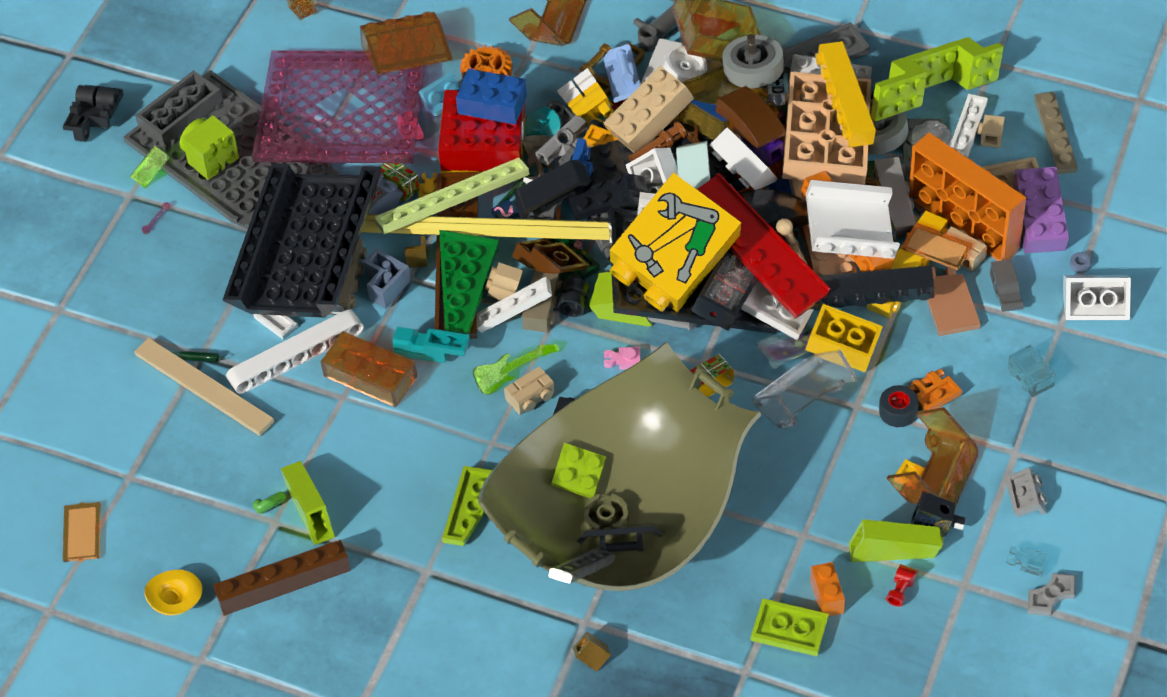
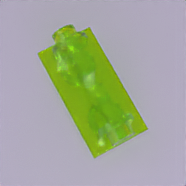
M154 145L130 177L146 188L170 157Z

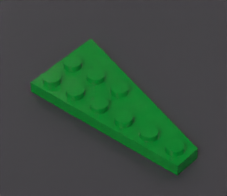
M439 230L445 331L469 335L499 247V240Z

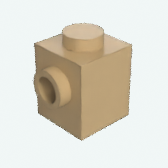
M984 115L983 123L979 122L978 134L981 135L980 146L1001 148L1005 117Z

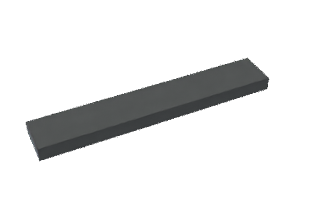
M595 548L551 568L548 577L571 584L614 563L616 555Z

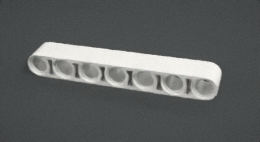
M345 310L232 367L227 372L226 377L238 394L246 393L356 337L363 331L364 325L353 310Z

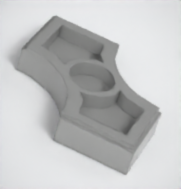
M1052 573L1051 580L1047 585L1039 589L1029 590L1027 614L1050 616L1052 608L1058 602L1065 599H1074L1075 575Z

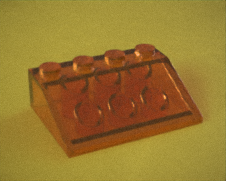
M424 12L414 16L407 15L403 18L387 19L377 23L370 22L360 26L361 46L376 74L452 60L442 25L435 12Z

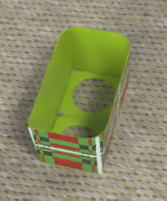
M390 158L379 166L382 168L381 173L384 175L383 177L397 184V188L404 192L400 199L402 202H406L419 191L418 174L403 164Z

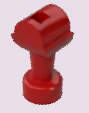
M902 564L899 565L894 577L895 589L890 590L886 597V601L896 607L903 605L905 601L903 593L907 587L914 585L918 570Z

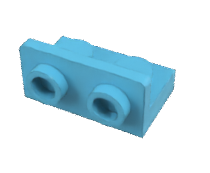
M450 72L419 91L425 111L434 116L442 115L444 90H459L455 74Z

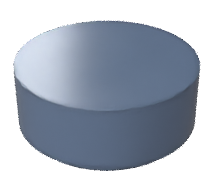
M1083 252L1073 254L1070 260L1071 269L1077 273L1089 271L1092 262L1091 257Z

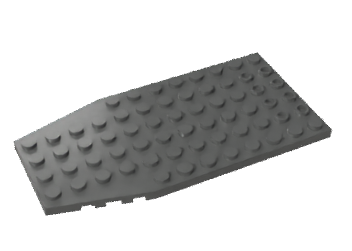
M193 70L138 112L135 115L138 126L123 137L126 144L230 222L246 229L249 227L271 164H289L295 174L340 175L338 171L334 170L330 161L322 155V151L315 144L212 70H209L203 76ZM214 115L234 132L239 159L232 164L226 163L225 169L221 170L219 168L218 174L207 180L188 164L186 153L180 148V138L185 128L191 122L199 118L208 119Z

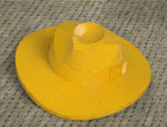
M180 569L169 570L149 580L145 586L144 595L149 605L157 612L171 616L179 615L197 604L202 595V584L199 578L189 571Z

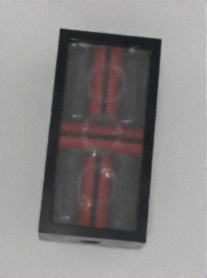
M728 249L714 268L691 311L729 331L758 279Z

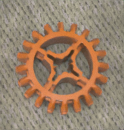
M484 45L483 48L477 46L476 50L470 49L469 53H465L461 61L460 72L462 79H464L468 69L512 76L513 63L506 50L502 51L500 47L495 49L493 45L491 47Z

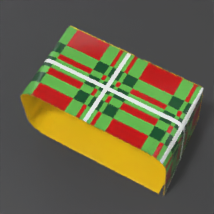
M720 354L690 369L695 375L697 368H704L706 374L724 387L733 383L729 377L734 381V369ZM702 381L697 387L707 397L716 393V391Z

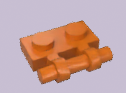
M938 369L935 372L932 370L926 374V377L920 380L916 379L908 386L918 396V406L926 415L962 394V390L950 376L941 379L944 376L942 369Z

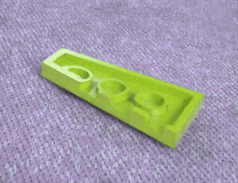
M463 466L442 536L443 543L465 546L485 513L478 502L479 493L485 480L493 470Z

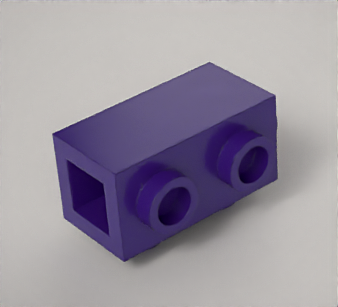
M741 137V141L768 167L784 158V144L780 139L756 148Z

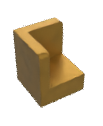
M421 236V246L406 247L405 257L409 268L428 267L425 236Z
M588 631L585 632L573 647L575 657L595 671H598L611 656L608 645Z

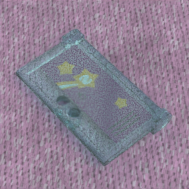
M806 323L797 340L783 332H779L755 342V345L770 361L769 364L776 369L780 365L811 353L805 349L813 329Z

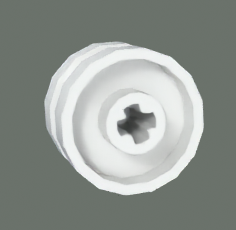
M675 46L666 54L662 67L682 82L693 95L699 89L702 79L706 74L707 62L699 51L694 50L688 53L686 46Z

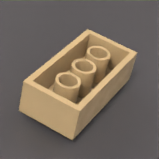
M659 66L604 122V125L616 139L635 153L650 143L694 97L682 82L662 66Z

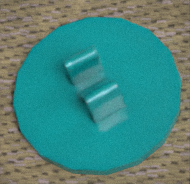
M547 107L533 110L525 122L526 137L545 135L551 139L562 128L559 115L556 111Z

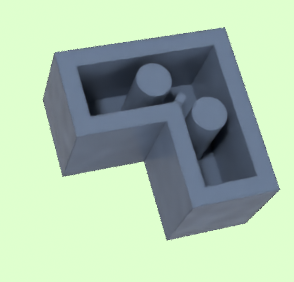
M377 248L363 261L365 275L370 279L367 284L369 300L386 309L411 282L409 266Z

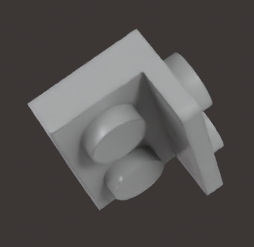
M1029 467L1005 477L1014 514L1017 517L1039 510L1042 515L1047 513L1045 505L1048 503L1040 489L1043 484L1039 474H1034Z

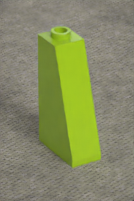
M301 460L280 468L285 485L314 546L335 538L325 503Z
M862 519L848 543L850 561L872 562L935 558L938 551L943 547V537L940 536L939 527Z

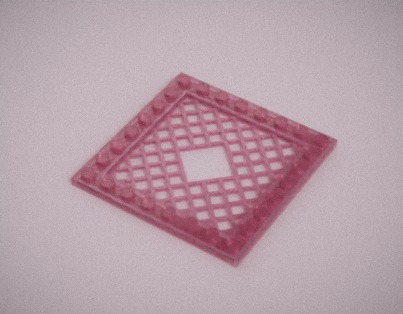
M271 50L252 153L253 162L413 164L421 106L419 91L423 89L426 52ZM295 69L302 70V72H300L297 75L294 74L292 71ZM317 69L322 72L315 75L311 71ZM333 70H340V71H342V72L338 73L337 75H334L333 73H331V71H333ZM353 70H360V71H361L360 73H358V74H356V75H353V74L351 73V71H353ZM372 70L380 71V73L376 74L375 76L372 75L370 72ZM392 70L399 71V73L394 76L389 72ZM306 74L311 77L306 81H303L301 79V77L305 76ZM326 74L331 77L325 82L320 79ZM344 75L350 77V79L346 80L345 82H343L339 78H341ZM364 75L368 76L369 79L364 82L359 79ZM384 75L389 78L384 82L379 80ZM402 76H403V83H402L400 80H398V79H399L400 77H402ZM294 81L300 83V85L296 86L295 88H293L289 84L293 83ZM317 81L320 85L313 88L309 84ZM336 81L339 84L334 88L329 86V84ZM354 81L359 84L354 88L349 86ZM372 82H376L378 84V86L374 87L373 89L368 85ZM392 82L398 84V86L394 87L393 89H391L387 85H389ZM302 88H307L309 91L303 95L299 92ZM322 88H326L328 90V92L324 93L323 95L320 94L318 91ZM342 88H345L366 104L339 121H336L315 105ZM364 88L368 92L361 95L357 91ZM382 88L388 91L383 95L377 93ZM400 89H402L401 95L397 93V91H399ZM292 94L298 96V98L294 99L293 101H291L287 97H289ZM312 94H314V95H316V96L318 97V98L314 99L313 101H310V100L307 98V97H309V96L312 95ZM370 95H374L376 97V99H374L371 102L368 101L366 98ZM390 95L396 97V99H394L391 102H389L385 98L389 97ZM302 100L307 103L301 108L296 105ZM380 101L386 104L381 108L375 106ZM400 102L399 108H397L395 104ZM290 107H293L296 110L291 114H288L285 111ZM310 107L316 110L311 114L305 112ZM372 108L374 110L373 113L368 115L364 112L365 110ZM389 108L395 111L390 115L384 113ZM298 114H302L304 116V118H302L299 121H297L293 117L297 116ZM318 114L324 116V118L319 121H317L313 117L317 116ZM359 114L364 117L358 122L353 119ZM379 114L384 117L378 122L373 119ZM398 115V120H397V122H396V121H395L394 119H392V118H394V117H396V116ZM288 120L294 123L289 127L283 125ZM308 120L311 121L313 124L307 128L302 125ZM327 121L333 123V125L329 126L328 128H326L322 124H324ZM350 121L353 125L346 128L342 124ZM367 121L371 122L373 125L367 129L362 125ZM387 121L393 124L387 129L382 126ZM297 127L302 129V131L297 134H294L292 132V130ZM319 127L322 131L315 135L312 130ZM337 127L342 130L336 135L331 132ZM357 127L360 130H362V132L358 133L357 135L351 132ZM376 128H379L382 131L377 135H374L371 132ZM396 129V135L391 133V131ZM285 134L291 136V138L287 139L286 141H284L280 137H282ZM305 134L311 136V138H309L306 141H303L300 138ZM328 134L331 138L324 142L320 137ZM346 134L349 135L351 138L345 142L340 139ZM366 134L371 137L365 142L360 139ZM388 135L391 139L384 142L380 138Z

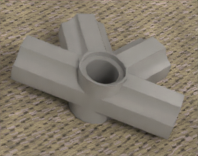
M575 115L535 153L537 160L541 164L548 166L555 157L564 155L570 148L575 149L577 140L583 139L578 136L587 127L585 120Z

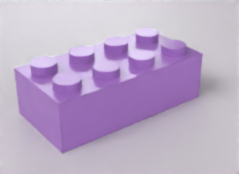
M1057 167L1015 169L1012 181L1013 189L1021 192L1026 197L1021 234L1024 253L1065 251L1069 236Z

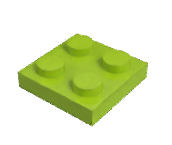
M564 443L551 486L587 498L594 497L606 457Z

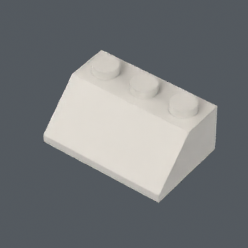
M728 128L710 144L714 149L712 154L720 162L724 159L728 163L725 167L733 175L737 172L741 176L739 181L746 188L751 186L754 190H757L778 180L772 171Z
M654 148L626 164L629 174L644 176L648 193L656 194L673 172L678 175V168L670 148Z
M1063 275L1065 320H1130L1131 278L1128 275Z

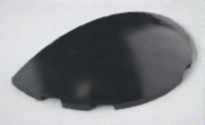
M753 189L739 193L775 231H777L776 224L781 219L790 220L793 224V229L809 224L807 201L794 194L772 189Z

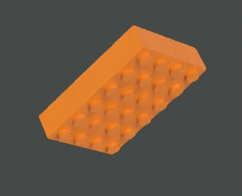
M927 133L912 146L909 198L919 195L920 197L914 201L920 208L924 207L926 211L947 219V226L949 228L952 226L957 230L962 229L968 236L982 240L987 245L986 253L997 261L1009 260L1020 249L1026 197L931 133Z

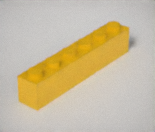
M843 41L819 44L818 53L815 55L816 64L821 67V77L826 81L827 94L831 95L832 108L837 111V121L839 125H842L844 140L847 139L849 147L873 144L876 130Z
M925 211L896 253L891 269L928 266L930 256L909 249L907 245L917 229L942 238L949 230L947 229L948 220ZM901 302L867 304V309L890 319L894 312H898Z

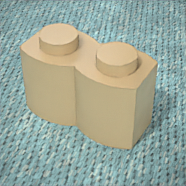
M500 262L497 268L492 267L484 289L488 291L487 297L501 301L514 294L523 270Z

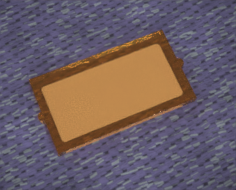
M915 223L910 233H907V238L901 249L959 270L963 261L967 260V254L972 247V243Z
M81 502L76 505L64 506L63 562H83L84 560L100 559V502L85 504Z

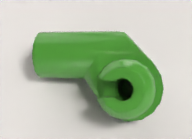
M279 491L263 501L256 499L252 507L256 510V513L263 514L285 501L286 497L282 491Z

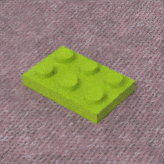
M762 598L751 633V641L817 657L829 614Z

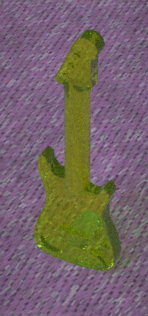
M556 344L537 345V349L507 363V359L510 357V354H504L495 363L476 366L472 373L477 387L483 394H492L503 382L514 379V377L509 376L508 372L539 356L558 352L559 346Z

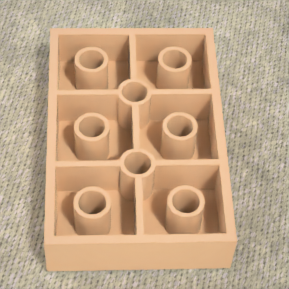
M791 72L788 88L789 100L787 102L782 179L804 181L806 177L826 171L833 182L865 185L868 145L849 147L847 139L844 140L842 125L838 124L837 111L832 108L831 95L827 94L826 81L822 79L821 74ZM856 78L870 113L871 79Z

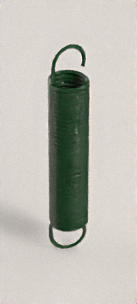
M173 352L179 353V358L190 361L217 362L218 358H224L219 357L218 353Z

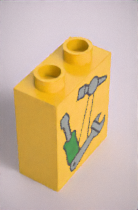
M673 172L610 249V261L614 264L610 268V272L627 286H630L635 280L645 287L647 291L643 296L656 309L664 311L667 306H670L678 312L740 236L741 222Z

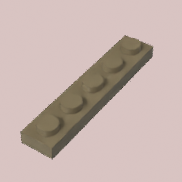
M1055 93L1034 94V102L1054 167H1057V173L1077 172L1076 160Z

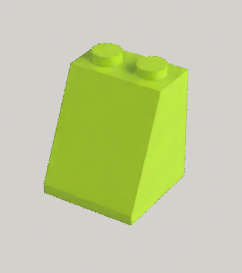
M611 272L599 273L589 305L599 319L647 327L652 326L653 322L649 321L648 317L613 313Z

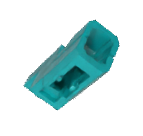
M397 326L393 337L394 355L446 363L448 354L465 357L470 337L468 334L430 328L424 334L411 328Z

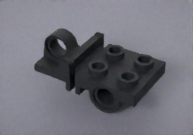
M78 85L75 94L76 102H72V106L69 107L70 113L63 124V130L73 131L75 141L87 142L90 126L109 129V119L112 118L123 97V89Z

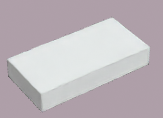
M253 314L257 321L283 340L298 328V324L288 316Z

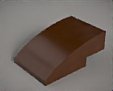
M741 87L718 98L715 112L730 121V130L756 148H760L786 135V131L776 114L749 87Z
M547 238L518 242L512 255L523 265L543 273H564L587 269L589 266L563 242L553 244Z

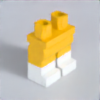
M588 68L573 78L584 93V97L572 81H569L557 90L573 113L585 120L586 126L600 114H603L605 118H609L614 113L613 104Z

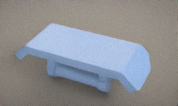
M629 44L609 50L603 58L614 103L627 99L641 85Z

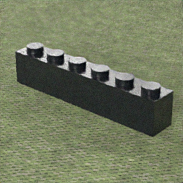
M932 265L819 276L830 288V292L810 309L821 310L823 304L842 308L853 305L864 306L866 304H885L887 302H906L908 300L935 298Z

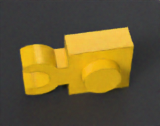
M433 172V177L430 179L426 178L425 173H422L423 184H419V198L437 191L438 180L436 172Z

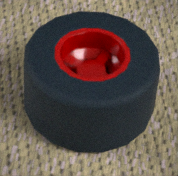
M896 385L886 388L879 399V415L883 422L893 427L910 425L918 414V396L912 389L906 386Z

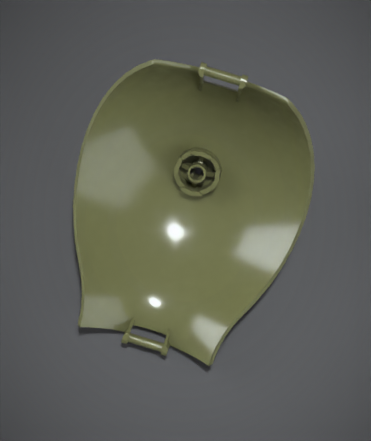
M666 342L635 365L601 383L565 406L527 435L490 473L480 490L478 502L490 520L505 535L504 541L507 544H512L532 561L535 567L540 566L549 572L551 568L590 550L600 549L599 536H590L582 544L577 542L580 536L589 528L656 524L665 534L660 538L651 531L642 532L644 551L610 552L616 555L614 563L574 582L583 586L610 591H626L647 587L668 578L685 566L700 551L713 533L729 499L741 445L749 429L761 414L759 411L747 410L730 403L729 401L735 393L732 389H726L706 374V370L702 367L697 368L694 375ZM701 381L721 395L718 403H715L697 389ZM564 443L606 457L594 497L587 498L551 486ZM636 533L605 535L606 544L637 541Z

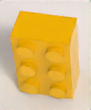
M823 304L805 350L866 372L883 326Z

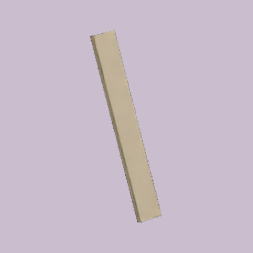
M148 338L134 351L137 357L261 437L274 423V418L152 339Z

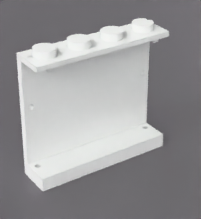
M810 180L806 191L812 251L894 259L900 243L893 242L888 208L892 196V188Z

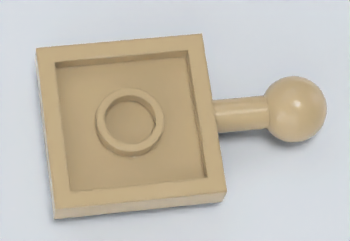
M788 219L779 220L776 224L777 232L784 235L786 243L809 266L792 231V222Z

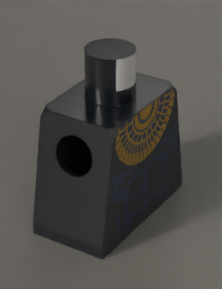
M922 491L913 511L911 524L939 527L940 536L945 537L950 527L963 530L965 517L954 514V502Z

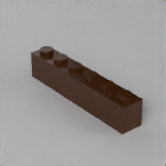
M340 539L215 583L213 586L223 616L351 570L348 556Z

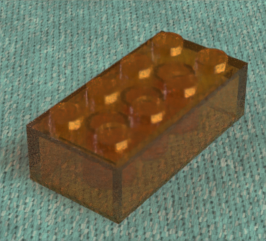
M342 331L321 360L324 377L393 407H397L418 377L415 361Z

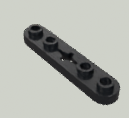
M785 71L776 81L768 85L769 102H773V105H784L785 101L789 100L788 78Z

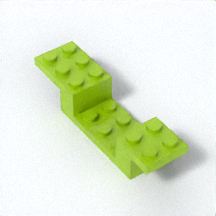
M965 37L892 61L889 79L875 83L871 119L876 122L920 107L923 103L925 88L951 79L967 90L997 81L1004 46L996 43L983 48L971 38Z

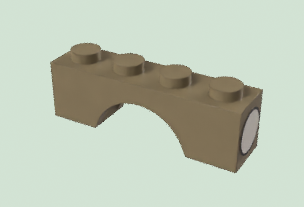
M359 238L337 306L328 315H337L345 310L355 308V292H358L360 287L358 279L363 274L362 261L367 257V247H364L363 239Z

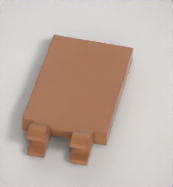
M945 263V275L936 276L934 266L932 265L935 298L928 299L927 303L938 335L944 336L980 329V321L963 274L957 275L955 266Z

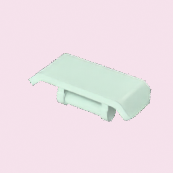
M707 141L676 148L678 176L695 189H698L710 180Z

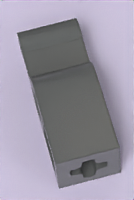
M1012 259L991 262L989 274L996 297L999 298L1002 312L1023 309V301L1019 293V284Z

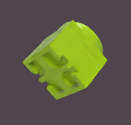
M214 115L208 119L199 118L194 120L185 128L181 135L180 148L186 153L188 164L207 180L217 175L219 168L221 170L225 169L226 163L232 164L239 159L234 132Z

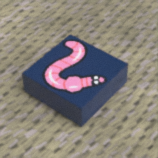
M508 199L491 209L495 218L516 219L520 216L517 208Z

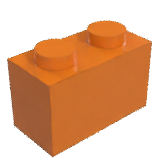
M833 562L811 566L810 582L820 612L829 614V617L844 614L845 598Z

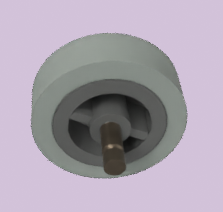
M749 34L748 36L735 39L726 46L723 52L724 74L731 83L740 87L759 88L776 81L783 73L782 47L776 40L763 35Z
M870 99V116L873 99ZM906 112L876 122L872 119L876 132L874 143L868 145V154L890 152L898 148L906 140L908 135Z

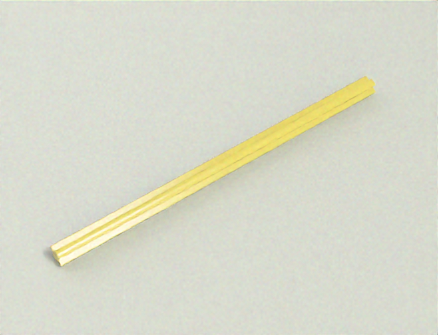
M367 214L362 233H382L375 224L374 217L377 214ZM428 216L389 232L394 234L439 235V230L489 237L609 240V222Z

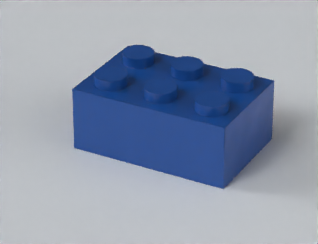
M468 69L456 97L458 114L516 125L527 97L526 79Z

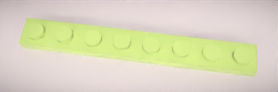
M516 158L374 217L375 224L383 234H387L528 176L529 168L520 158Z

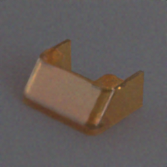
M547 0L548 2L542 17L530 8L509 18V21L530 41L565 46L572 41L587 0Z
M945 407L918 411L916 415L928 428L925 436V445L932 453L921 478L916 472L888 475L887 480L907 502L917 505L923 491L952 501L956 507L978 458V447Z

